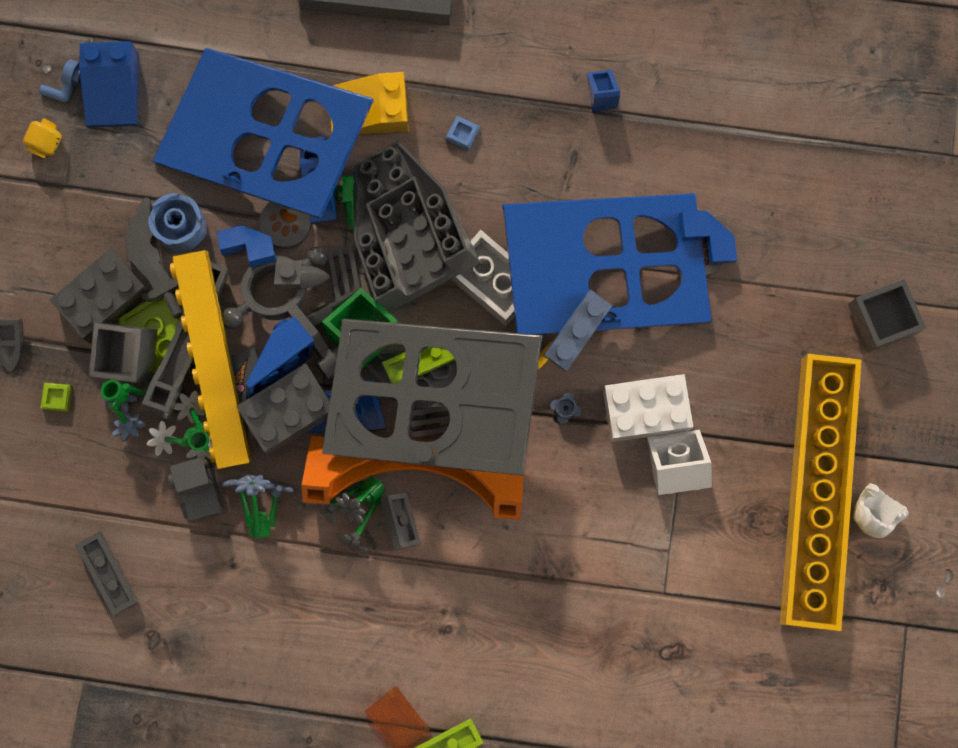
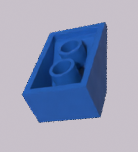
M131 41L80 43L79 69L86 127L138 125V52Z
M295 316L288 321L283 319L274 326V331L246 383L245 400L285 377L312 357L314 339Z

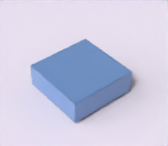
M456 116L445 139L469 151L480 130V126Z

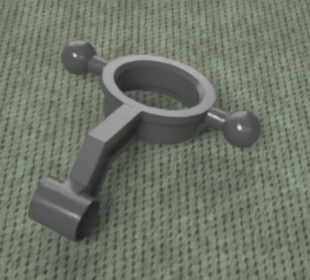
M312 247L307 252L303 264L317 268L322 267L327 261L326 251L321 247ZM276 256L277 261H294L288 257ZM276 261L252 268L250 266L241 282V294L244 303L237 308H227L222 312L224 326L229 329L238 327L241 324L242 317L248 312H254L268 320H282L295 316L314 339L313 349L319 357L314 361L316 366L327 380L333 378L338 347L335 346L329 349L320 333L300 310L305 301L307 288L297 289L293 298L280 307H264L254 300V287L261 277L275 271Z

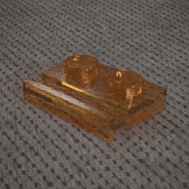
M397 685L365 710L366 714L392 748H408L430 730Z

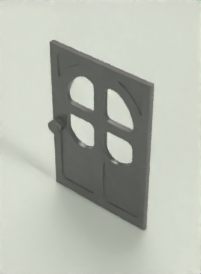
M343 319L322 454L524 476L542 335ZM402 345L405 347L403 374L399 383L368 382L362 379L361 368L370 356L389 346ZM424 349H445L453 355L456 361L457 374L453 382L447 387L432 388L418 386L417 376L420 356ZM372 396L397 400L398 408L392 436L388 438L376 436L368 431L359 421L355 408L357 401L361 397ZM416 402L441 403L447 407L450 414V423L445 433L438 440L418 442L410 438L412 411Z

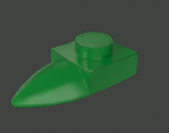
M343 176V185H338V199L343 201L347 222L354 231L355 181L353 176Z

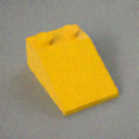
M404 72L379 73L332 85L374 99L359 135L409 132ZM331 120V134H332V132H333V123H332V120Z

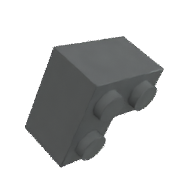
M203 457L170 466L172 474H168V480L171 489H176V492L183 496L184 502L180 505L184 518H188L190 522L196 523L225 514L211 462Z

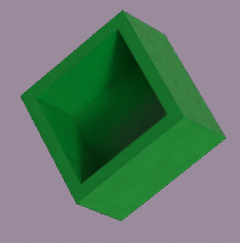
M362 288L322 321L325 336L337 347H339L343 319L398 323V320ZM383 348V349L377 351L375 354H373L372 356H370V357L364 362L362 368H363L364 366H366L372 359H374V358H375L381 351H383L385 348Z

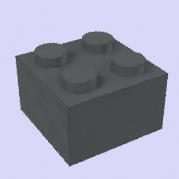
M905 279L856 297L848 304L869 353L917 335L926 329Z
M94 323L89 376L133 383L151 382L154 372L158 329L112 323Z

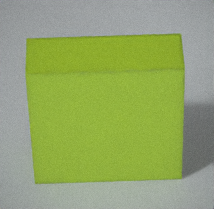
M44 383L40 409L69 412L73 386Z

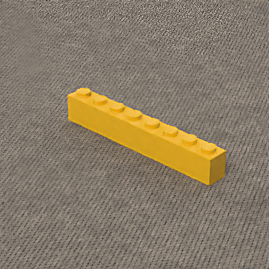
M204 250L173 256L174 263H170L172 278L177 279L179 289L175 291L178 305H183L185 316H181V322L184 332H188L190 342L187 343V351L190 359L194 358L196 369H192L195 385H200L202 394L198 395L200 410L206 413L207 421H204L203 425L204 431L211 437L213 446L209 449L211 462L216 463L217 469L249 463L252 458L244 420L236 407L240 404L209 253Z

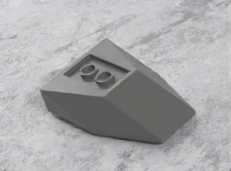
M399 140L355 165L354 240L374 299L387 311L392 312L481 263L446 189Z

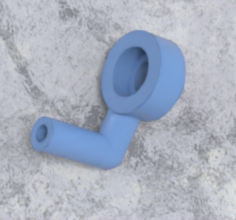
M72 59L66 62L61 77L63 83L62 91L42 84L39 94L64 103L69 102L73 87L77 83H81L79 62Z

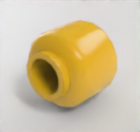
M44 118L41 123L32 121L23 138V143L27 146L26 150L44 159L46 155H54L62 138L61 133L56 130L57 124Z

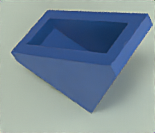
M605 70L587 73L592 111L616 109L620 99V89L613 71Z

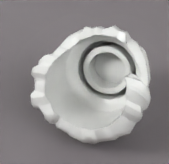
M870 483L859 496L855 505L853 519L862 532L880 539L891 533L898 523L907 518L909 512L904 505L894 501L893 498L879 489L877 485Z

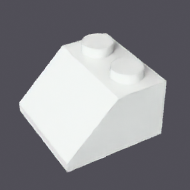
M700 430L647 437L653 479L658 495L712 488L711 460Z

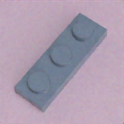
M589 290L543 356L564 372L567 371L612 305L592 290Z

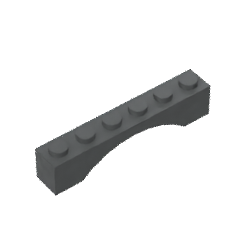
M211 263L219 301L228 279V269ZM181 318L168 350L152 378L142 402L144 412L168 421L194 361V358L190 359L188 355L187 343L190 342L189 333L183 330Z

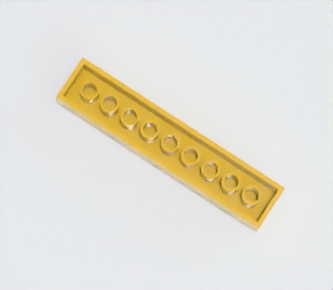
M807 354L801 359L780 625L827 631H841L862 362L860 359Z

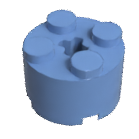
M170 193L160 197L153 204V209L148 218L149 228L165 248L176 253L185 252L195 248L205 239L207 235L206 218L193 199L177 193ZM177 220H180L179 225H176Z

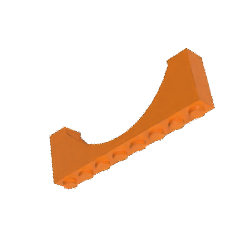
M311 436L301 484L303 503L330 505L331 499L339 492L369 476L396 470H420L440 474L465 485L493 511V518L521 519L524 476L322 454L324 437Z

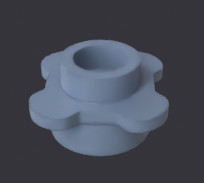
M565 393L564 397L559 400H553L550 404L551 410L556 412L557 420L561 424H566L568 419L574 416L578 417L581 414V408L577 406L574 395L571 393ZM564 406L568 407L567 411L563 409Z

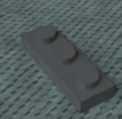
M97 532L75 545L113 616H117L139 603L102 532Z

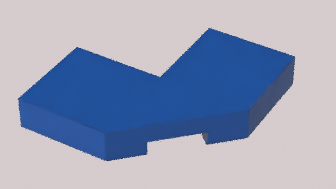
M682 211L679 213L682 239L706 238L710 264L735 263L738 261L734 234L708 211Z
M243 225L217 232L222 256L247 250L251 268L277 261L271 236Z

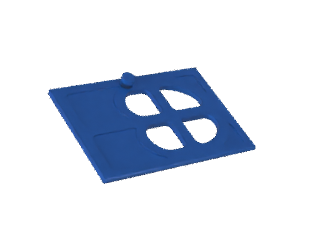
M205 48L153 162L233 189L236 192H242L321 219L374 99ZM273 90L291 95V101L278 126H270L254 120L252 115L255 102L262 95ZM308 102L320 104L331 117L333 132L325 141H317L294 133L295 125L305 104ZM247 135H254L271 141L262 165L256 172H248L237 168L233 159L236 143ZM291 147L318 156V165L311 174L298 180L287 182L275 181L273 179V174L286 148Z
M695 193L502 205L516 333L533 335L559 334L589 291L588 285L591 275L597 271L604 270L623 271L628 302L623 307L610 308L608 313L614 315L615 318L606 314L595 331L712 322L701 239H682L679 213L682 211H698ZM637 217H645L665 226L675 236V250L672 252L639 253L636 249L633 220ZM598 219L615 220L619 225L622 253L613 256L592 255L586 249L583 242V235L587 225ZM666 266L677 268L681 276L680 285L668 299L658 304H646L642 299L640 269Z

